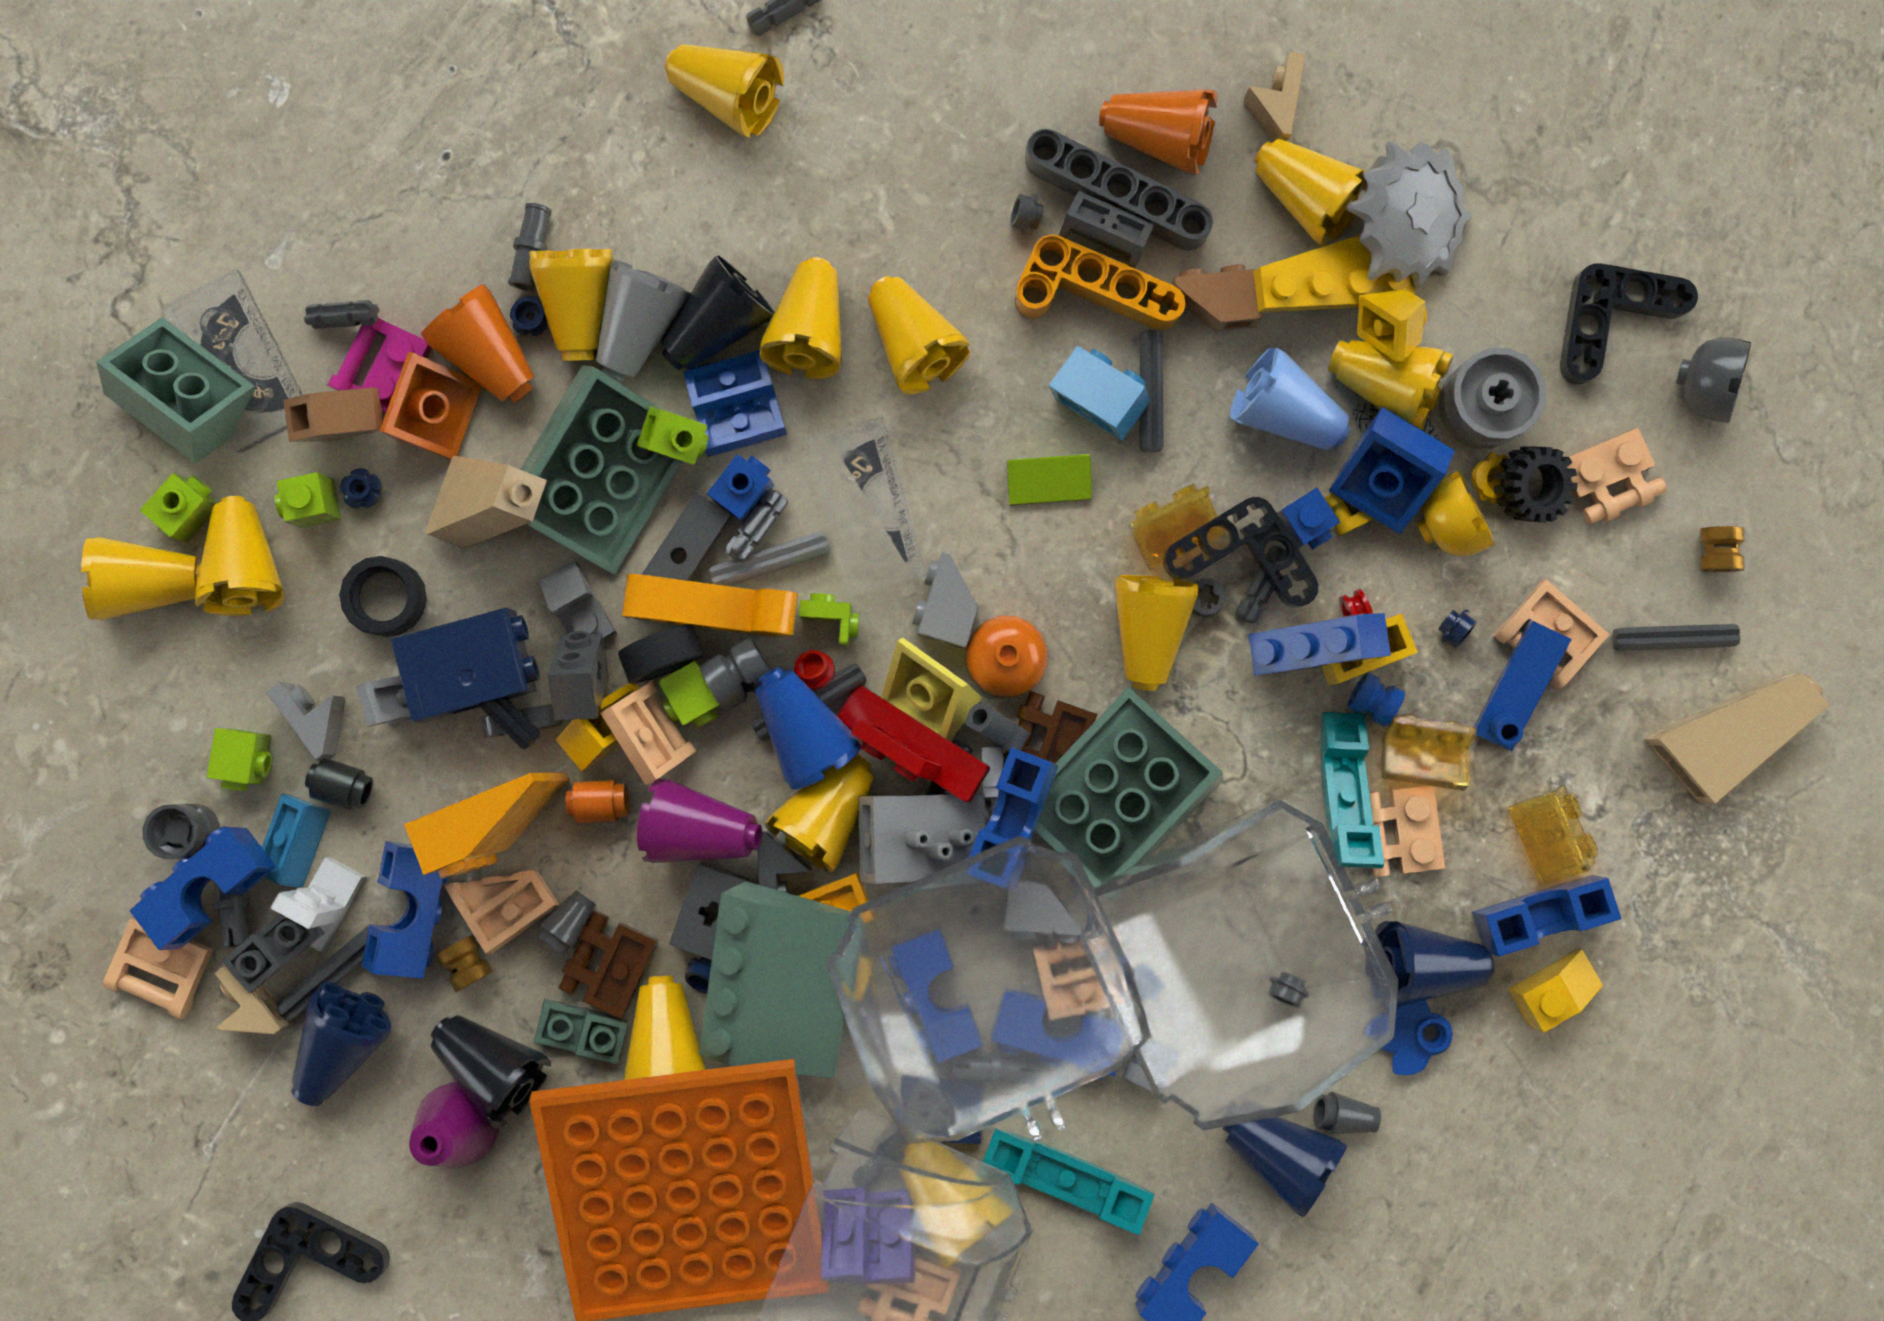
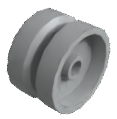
M1489 348L1474 354L1446 378L1439 397V413L1445 428L1459 442L1473 448H1494L1525 433L1539 420L1546 404V384L1539 368L1526 355L1510 348Z

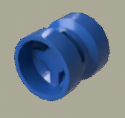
M1367 672L1363 674L1352 691L1347 708L1358 714L1363 712L1369 714L1372 712L1373 722L1385 728L1399 711L1405 697V691L1394 685L1384 689L1385 685L1380 682L1379 677Z

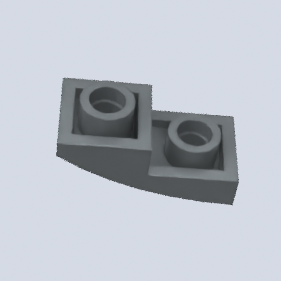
M279 914L263 929L247 938L226 956L222 962L246 991L251 993L305 951L325 932L320 926L307 929Z

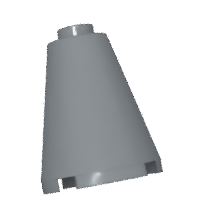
M613 259L608 277L596 362L603 365L601 372L611 378L624 382L626 376L635 377L668 331L691 292L652 273L638 269L634 270L632 265Z

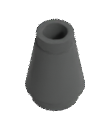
M575 890L571 896L539 924L542 926V929L536 936L564 955L570 947L574 949L580 933L592 912L591 910L596 904Z
M1333 1091L1327 1095L1320 1094L1316 1099L1313 1114L1314 1123L1318 1129H1324L1326 1134L1375 1133L1380 1127L1381 1112L1378 1107Z

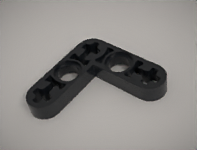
M1594 263L1584 268L1575 277L1572 286L1560 359V371L1563 377L1570 383L1584 384L1594 379L1601 372L1604 364L1612 309L1667 319H1677L1690 312L1696 306L1698 291L1695 285L1690 280L1681 277L1602 263ZM1594 275L1597 276V283L1602 284L1603 287L1595 292L1592 304H1581V302L1585 303L1592 296V285L1586 284V281ZM1637 281L1643 285L1645 297L1641 302L1632 301L1627 297L1625 293L1627 282ZM1675 290H1678V297L1684 299V302L1677 307H1674V300L1671 298L1661 297L1654 301L1656 294L1665 296ZM1581 314H1590L1596 318L1598 329L1595 334L1588 335L1580 330L1578 319ZM1594 343L1595 346H1590L1584 353V363L1590 364V368L1581 374L1579 373V366L1573 364V361L1581 356L1584 344Z
M1261 497L1245 499L1170 545L1163 555L1165 571L1173 578L1186 579L1246 544L1279 599L1285 605L1302 607L1310 604L1318 594L1319 584L1315 575L1272 505ZM1247 506H1250L1253 511L1260 508L1264 514L1259 519L1261 526L1258 528L1255 523H1251L1239 530L1245 536L1241 540L1237 528L1227 517L1232 515L1233 521L1236 523L1249 514ZM1212 527H1222L1228 532L1229 544L1225 549L1216 550L1208 544L1207 534ZM1197 537L1200 549L1209 557V560L1204 561L1201 553L1188 562L1191 568L1189 571L1183 566L1175 568L1172 562L1177 558L1175 550L1179 549L1181 553H1187L1197 547L1192 541V538ZM1270 541L1281 542L1287 550V556L1281 564H1273L1265 556V547ZM1293 562H1295L1298 568L1290 571L1294 580L1297 582L1304 580L1307 584V587L1303 590L1305 596L1303 599L1299 595L1291 596L1288 589L1293 585L1287 574L1283 575L1280 579L1276 575V572L1288 568Z
M290 1203L278 1210L272 1217L233 1295L231 1302L232 1311L241 1321H259L268 1315L275 1307L301 1254L356 1282L370 1283L380 1277L388 1268L390 1262L389 1251L380 1241L304 1203ZM295 1214L298 1216L296 1224L304 1229L298 1228L291 1233L288 1231L289 1223L284 1219ZM317 1224L318 1228L311 1234L309 1242L305 1241V1238L310 1234L306 1230ZM331 1231L339 1236L341 1247L337 1253H327L322 1249L320 1238L323 1232ZM353 1242L356 1244V1247L351 1251L354 1254L345 1261L343 1256L350 1250ZM275 1251L282 1256L284 1266L280 1273H272L265 1268L263 1259L266 1252ZM371 1252L374 1255L372 1262L377 1266H373L367 1271L362 1268L364 1260L358 1256L363 1257L366 1253ZM261 1282L268 1284L262 1289L258 1297V1302L262 1305L258 1306L255 1310L249 1307L251 1300L246 1296L255 1292Z

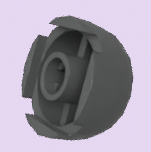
M1720 337L1708 340L1700 345L1691 360L1682 359L1676 384L1684 385V400L1689 409L1709 420L1730 422L1752 342L1737 338Z

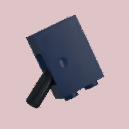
M505 607L392 638L391 643L412 722L424 723L480 707L521 749L525 750L533 745L539 738L540 731L508 700L537 692L535 681L540 680L536 660L533 656L528 657L524 640L529 639V631L523 615L517 616L515 610Z

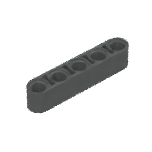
M1039 129L1028 139L1025 162L1029 172L1034 176L1076 196L1078 191H1081L1154 223L1151 231L1152 235L1180 249L1187 251L1196 250L1206 241L1212 229L1213 217L1209 209L1203 204L1054 130ZM1039 147H1047L1054 152L1055 156L1050 160H1041L1035 156L1034 151ZM1076 165H1083L1091 171L1092 175L1088 178L1080 179L1075 177L1070 170ZM1114 183L1122 184L1128 190V195L1115 197L1110 194L1107 187ZM1152 201L1158 202L1165 209V213L1160 216L1151 215L1145 209V204ZM1194 220L1199 223L1202 232L1199 234H1189L1183 229L1182 222Z

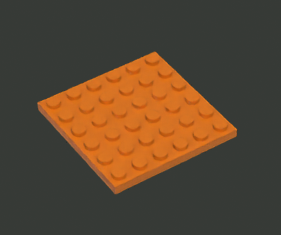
M795 1059L532 1091L529 1103L575 1321H594L830 1291V1280L823 1279L820 1276L822 1228Z

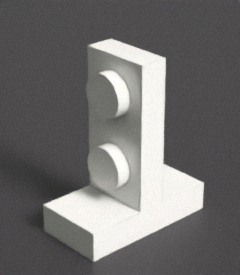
M325 857L309 887L280 892L271 909L307 929L320 926L325 934L310 947L319 952L325 951L366 876L331 857Z

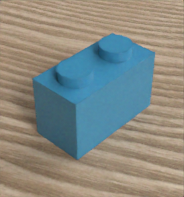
M1077 345L1048 386L1056 401L1120 441H1123L1151 402L1145 387L1146 382L1131 370L1126 369L1122 373L1112 367V361L1102 352L1096 349L1088 352Z

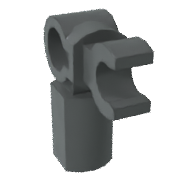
M981 702L975 704L970 709L966 718V725L1007 751H1010L1011 747L1021 751L1031 734Z

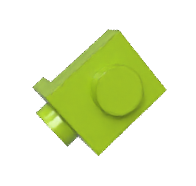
M810 593V600H800L799 617L802 620L841 622L839 645L841 647H850V638H858L859 613H852L851 603L835 602V595L824 593Z

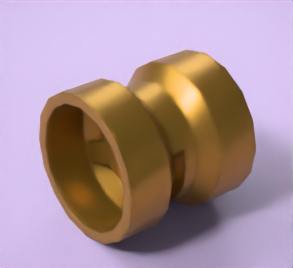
M1715 526L1700 529V542L1705 546V554L1700 557V571H1744V556L1740 554V545L1744 542L1743 527ZM1713 547H1731V548H1713Z
M473 934L435 955L440 966L447 968L452 975L449 982L455 993L493 972L488 960L479 958V944Z

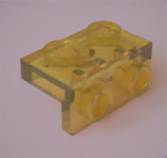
M1195 484L1189 485L1173 493L1174 501L1159 507L1157 501L1134 512L1136 519L1132 520L1128 527L1149 570L1163 564V555L1170 545L1218 517L1209 498L1211 491L1208 486L1197 490ZM1212 527L1207 534L1208 543L1226 535L1224 528ZM1197 537L1192 538V541L1197 545V547L1192 549L1195 550L1200 546ZM1179 549L1175 550L1177 557L1186 554L1181 553Z
M1412 714L1395 716L1386 727L1382 736L1381 778L1465 791L1470 784V746L1477 737V729L1463 726L1456 721L1436 722L1423 720L1419 716Z
M1565 785L1555 787L1551 792L1511 804L1508 807L1540 886L1588 872L1596 863L1595 857L1598 856L1597 845L1591 833L1584 832L1579 817H1582L1579 801L1574 793H1568Z

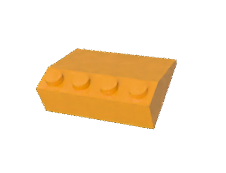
M567 772L528 773L404 824L423 875L438 872L442 879L451 875L475 872L498 863L496 855L507 851L569 781Z

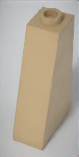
M453 455L424 534L467 548L530 523L535 516L547 480L507 464Z
M1802 673L1782 675L1656 731L1644 740L1698 803L1716 804L1830 705L1821 696L1823 691L1820 685L1811 677Z

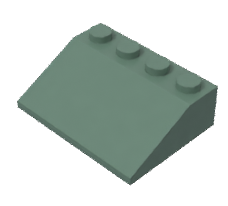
M582 365L520 470L547 480L533 521L527 523V525L616 575L682 461L637 446L649 406L658 408L657 406L597 368Z
M1127 687L1055 763L1059 767L1035 831L1109 901L1224 780L1223 772L1131 688Z
M748 881L722 892L699 1055L731 1066L795 1059L796 1071L799 1075L825 1078L836 1076L860 914Z

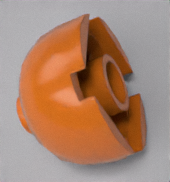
M999 615L984 621L972 633L966 647V666L972 680L982 691L998 698H1015L1029 692L1041 681L1048 666V648L1042 633L1031 622L1018 616Z

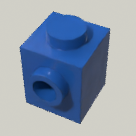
M737 454L707 492V495L744 523L753 509L759 506L760 500L766 492L774 486L772 480L767 477L771 470L752 455L746 461Z
M1318 487L1277 513L1298 549L1307 543L1312 550L1334 537L1329 529L1340 523Z

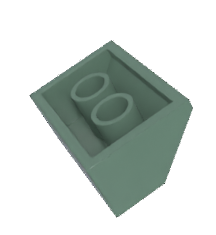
M163 317L96 362L104 395L195 464L228 440L255 392L253 384Z

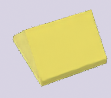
M903 637L897 641L881 697L951 741L965 723L970 709L979 703L983 697L970 685Z

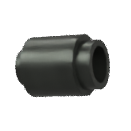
M323 758L319 764L314 763L309 768L305 778V787L309 788L310 798L347 810H351L353 807L362 809L371 795L373 778L365 775V771Z

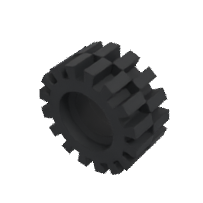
M1523 446L1520 447V450H1512L1508 453L1511 459L1503 458L1499 464L1505 468L1504 472L1496 471L1494 478L1501 479V485L1494 486V493L1502 494V497L1496 500L1498 505L1506 507L1503 512L1507 516H1514L1513 519L1538 523L1557 520V515H1564L1568 511L1563 504H1573L1575 497L1569 495L1570 490H1577L1578 483H1573L1570 479L1577 476L1576 469L1567 468L1572 463V460L1569 457L1562 456L1564 452L1559 449H1552L1553 447ZM1538 468L1542 474L1543 486L1537 499L1532 500L1528 490V483L1532 472Z

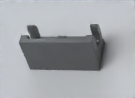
M1078 191L1065 216L1059 236L1067 239L1068 235L1073 232L1130 257L1128 266L1136 268L1154 223Z

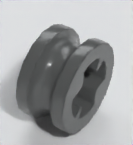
M1212 578L1197 580L1195 583L1199 584V592L1204 590L1203 586L1210 587V594L1217 597L1215 605L1210 603L1208 604L1209 609H1204L1200 607L1201 600L1197 598L1192 612L1198 616H1211L1223 607L1226 599L1225 590L1218 581Z

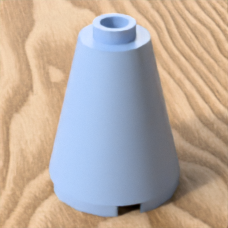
M1272 347L1267 349L1253 364L1245 376L1250 380L1245 392L1237 390L1230 408V417L1239 424L1323 450H1329L1333 446H1341L1351 429V426L1348 425L1349 415L1283 350L1277 347L1275 349Z

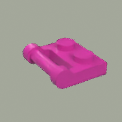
M378 318V321L373 325L360 326L337 376L332 374L327 386L337 391L378 388L382 412L386 413L408 352L428 358L432 348L425 343L423 338ZM376 333H379L386 338L363 386L359 387L353 384V381Z

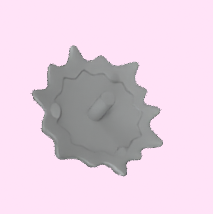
M1388 141L1385 145L1387 154L1385 165L1363 173L1367 183L1365 195L1361 199L1349 203L1346 208L1364 221V229L1359 237V241L1371 252L1368 280L1374 281L1386 273H1391L1396 282H1401L1411 275L1413 286L1419 288L1425 283L1433 270L1442 275H1447L1451 272L1454 252L1463 241V226L1471 219L1472 215L1463 204L1464 187L1456 177L1453 157L1447 148L1442 149L1436 154L1429 145L1420 142L1407 152L1395 143Z

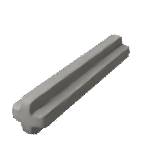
M820 531L752 553L745 562L731 560L712 566L709 569L713 584L730 586L828 554L830 552V545L826 534Z

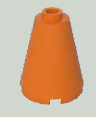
M1199 89L1113 94L1109 102L1104 101L1102 104L1099 126L1104 127L1105 136L1188 174L1199 175L1198 165L1204 166L1214 132L1215 120H1211L1208 113L1209 107L1217 108V92Z
M482 284L459 298L460 303L450 310L446 308L421 332V337L427 345L501 402H505L510 398L515 404L534 389L529 382L535 375L491 290L485 284Z

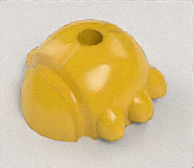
M1491 452L1487 455L1486 459L1478 462L1473 468L1471 481L1473 487L1478 492L1480 500L1486 501L1488 499L1490 503L1496 504V500L1502 497L1501 493H1494V486L1501 485V479H1495L1494 477L1496 471L1504 472L1505 468L1499 464L1503 458L1507 459L1506 454L1497 456L1495 452Z

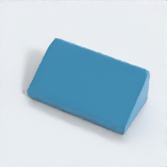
M285 793L281 794L262 845L263 850L276 865V868L264 878L278 885L296 888L303 887L328 821L329 809Z

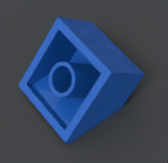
M1382 406L1360 437L1328 491L1398 534H1401L1446 475L1455 450Z

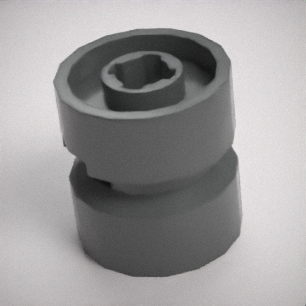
M751 637L730 647L729 656L724 657L718 654L699 665L707 685L725 712L745 702L748 692L755 693V690L761 685L758 679L771 670Z
M199 803L163 805L154 809L146 817L142 827L143 840L146 848L154 856L164 860L181 859L190 854H196L206 845L205 839L212 832L220 828V823L216 814L209 807Z

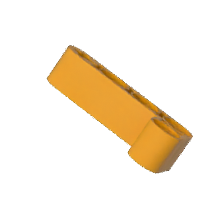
M1054 234L1043 236L1035 244L1018 282L1015 296L1016 308L1027 318L1035 319L1045 315L1050 309L1058 289L1061 288L1160 331L1169 330L1177 324L1186 304L1183 293L1176 286ZM1045 251H1055L1060 255L1062 261L1058 265L1049 266L1042 262L1040 255ZM1084 267H1091L1098 272L1099 279L1091 283L1085 282L1079 277L1078 271ZM1124 283L1130 284L1136 289L1137 296L1133 299H1124L1118 295L1116 287ZM1029 288H1038L1043 291L1045 299L1040 303H1030L1024 298L1023 293ZM1146 292L1151 295L1146 307L1140 306ZM1163 301L1170 303L1169 311L1166 315L1158 312Z
M627 574L622 617L677 625L688 624L693 625V627L762 636L788 637L793 636L798 593L764 588L752 590L650 575Z

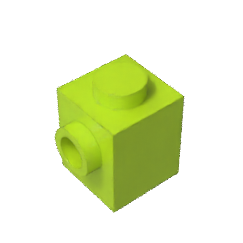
M649 406L637 446L695 465L697 457L700 458L707 447L708 435L705 432L708 425Z
M172 472L139 511L169 537L188 542L211 516L212 507L217 502L209 496L213 490L201 479L193 474L186 478Z
M319 472L276 481L278 493L274 495V503L278 515L284 518V522L304 528L341 520L334 479Z
M693 661L658 682L667 699L662 701V704L670 719L674 723L680 720L683 726L689 727L694 724L699 729L719 718L716 711L722 707L714 697L700 671L699 665L701 663Z
M215 728L206 778L221 780L220 788L237 791H247L248 784H263L264 777L268 776L272 766V754L269 752L271 735L231 728Z

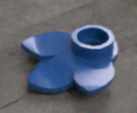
M1426 1000L1400 1007H1390L1391 1014H1386L1375 1020L1366 1032L1367 1037L1377 1047L1394 1053L1392 1070L1397 1075H1414L1424 1070L1431 1056L1444 1052L1450 1046L1453 1037L1452 1028L1448 1020L1437 1013L1431 1012ZM1428 1026H1434L1436 1036L1432 1040H1425L1423 1036L1424 1029Z

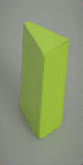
M1090 454L1007 460L1009 505L1092 499Z

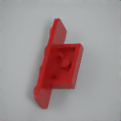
M862 685L853 689L838 714V718L845 725L853 729L851 733L864 741L860 747L862 750L879 760H883L887 756L896 762L893 770L913 782L918 777L933 781L964 802L969 803L972 801L990 771L989 765Z

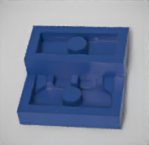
M760 350L697 367L693 370L683 371L697 422L708 425L705 432L708 435V443L705 449L707 457L787 435L768 365L761 360L759 356Z

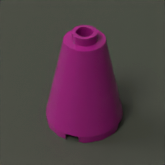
M657 779L649 787L648 791L655 792L651 804L642 803L637 826L638 850L646 851L647 854L642 857L643 861L668 863L745 858L751 854L752 850L759 848L762 839V826L757 824L755 815L670 779Z
M451 1082L431 1091L420 1103L410 1135L409 1148L412 1156L423 1165L448 1168L466 1167L481 1160L492 1149L499 1134V1128L495 1129L486 1123L456 1082Z

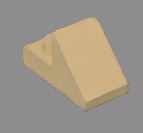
M1289 51L1283 65H1276L1271 89L1250 86L1243 99L1247 108L1273 142L1277 139L1288 141L1292 135L1305 54Z
M225 965L214 973L221 981L220 989L230 1001L241 1006L216 1027L217 1030L276 1034L295 1024L294 1021L289 1022L278 1013L276 1006L278 1001L264 984L253 992L248 993Z

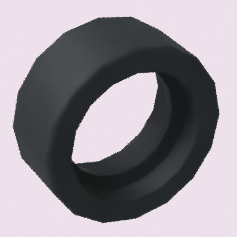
M384 556L365 558L352 566L343 578L339 593L341 609L349 623L362 632L383 637L401 635L414 627L423 615L427 601L425 584L417 571L402 561ZM382 572L391 573L399 577L406 586L408 596L405 608L400 615L387 621L373 620L366 615L360 605L359 598L362 586L366 580L374 574Z
M688 624L649 635L625 646L618 652L629 684L645 682L672 673L693 661H698L704 655L693 625Z

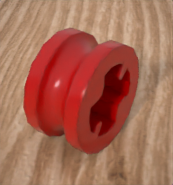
M1361 589L1355 590L1352 597L1347 595L1339 597V604L1344 617L1373 614L1369 600Z

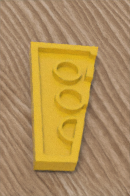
M1360 235L1261 266L1253 271L1258 312L1359 308V298L1363 294L1406 289L1414 295L1416 294L1411 275L1401 282H1396L1391 273H1386L1374 281L1368 280L1371 252L1359 241Z

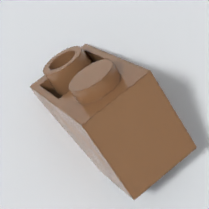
M1236 264L1222 267L1218 273L1204 274L1203 269L1196 268L1181 271L1179 276L1173 278L1171 284L1183 293L1186 302L1185 308L1215 332L1256 328L1263 318L1262 312H1258L1253 274V271L1256 269L1245 270V265Z
M378 388L309 393L283 400L289 442H331L380 431L383 423Z

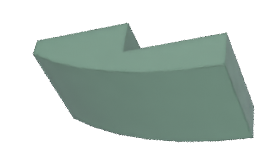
M544 998L533 1042L575 1051L578 1056L617 1064L628 1021Z

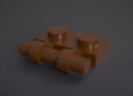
M1029 691L1025 706L1020 705L1016 716L1020 718L1018 726L1031 733L1021 751L1055 764L1095 722L1097 714L1059 700L1056 702L1052 716L1040 712L1045 696ZM1036 724L1047 728L1039 751L1028 748ZM1004 750V753H1007L1008 756L1009 751Z
M594 911L588 925L585 924L579 938L581 940L572 959H567L562 968V972L565 974L558 988L568 994H574L581 981L589 985L583 1002L621 1019L627 1011L659 940L624 923L618 924L613 937L603 932L609 916ZM597 946L606 952L597 971H594L587 964Z

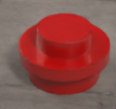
M809 650L797 658L794 672L812 691H817L826 687L833 680L835 665L827 654L817 650Z

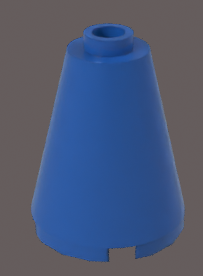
M776 667L758 679L761 685L755 690L784 780L792 790L804 788L825 778L822 772L828 770L833 765L838 770L861 750L858 738L851 733L852 731L792 669L783 672L781 667Z

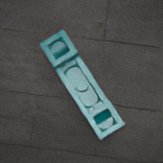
M1323 712L1321 721L1322 787L1327 826L1339 867L1383 868L1385 864L1380 826L1373 825L1365 757L1369 752L1365 714Z
M998 1128L994 1130L980 1167L981 1170L1014 1184L1020 1185V1183H1023L1099 1215V1219L1137 1235L1141 1233L1155 1193L1093 1163L1038 1141Z

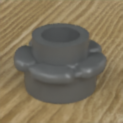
M1032 193L1031 197L1019 194L1014 202L1010 225L1020 229L1022 234H1027L1031 228L1037 229L1041 222L1043 205L1037 203L1038 197L1036 194Z
M1282 972L1279 979L1277 977H1270L1269 979L1272 985L1268 994L1282 1003L1300 1008L1303 999L1309 997L1308 991L1303 989L1306 982L1292 974Z

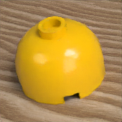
M1459 470L1444 476L1421 506L1424 519L1417 522V525L1428 545L1436 542L1442 551L1452 556H1470L1491 548L1496 543L1475 498L1472 497L1470 492H1467L1466 488L1468 485Z

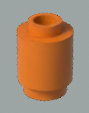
M616 780L574 782L573 790L566 792L565 805L567 815L574 816L576 824L617 822L619 817H628V786L626 783L617 784Z

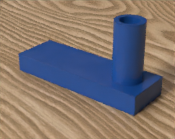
M1530 619L1473 726L1472 732L1513 751L1515 745L1522 739L1523 730L1572 639Z

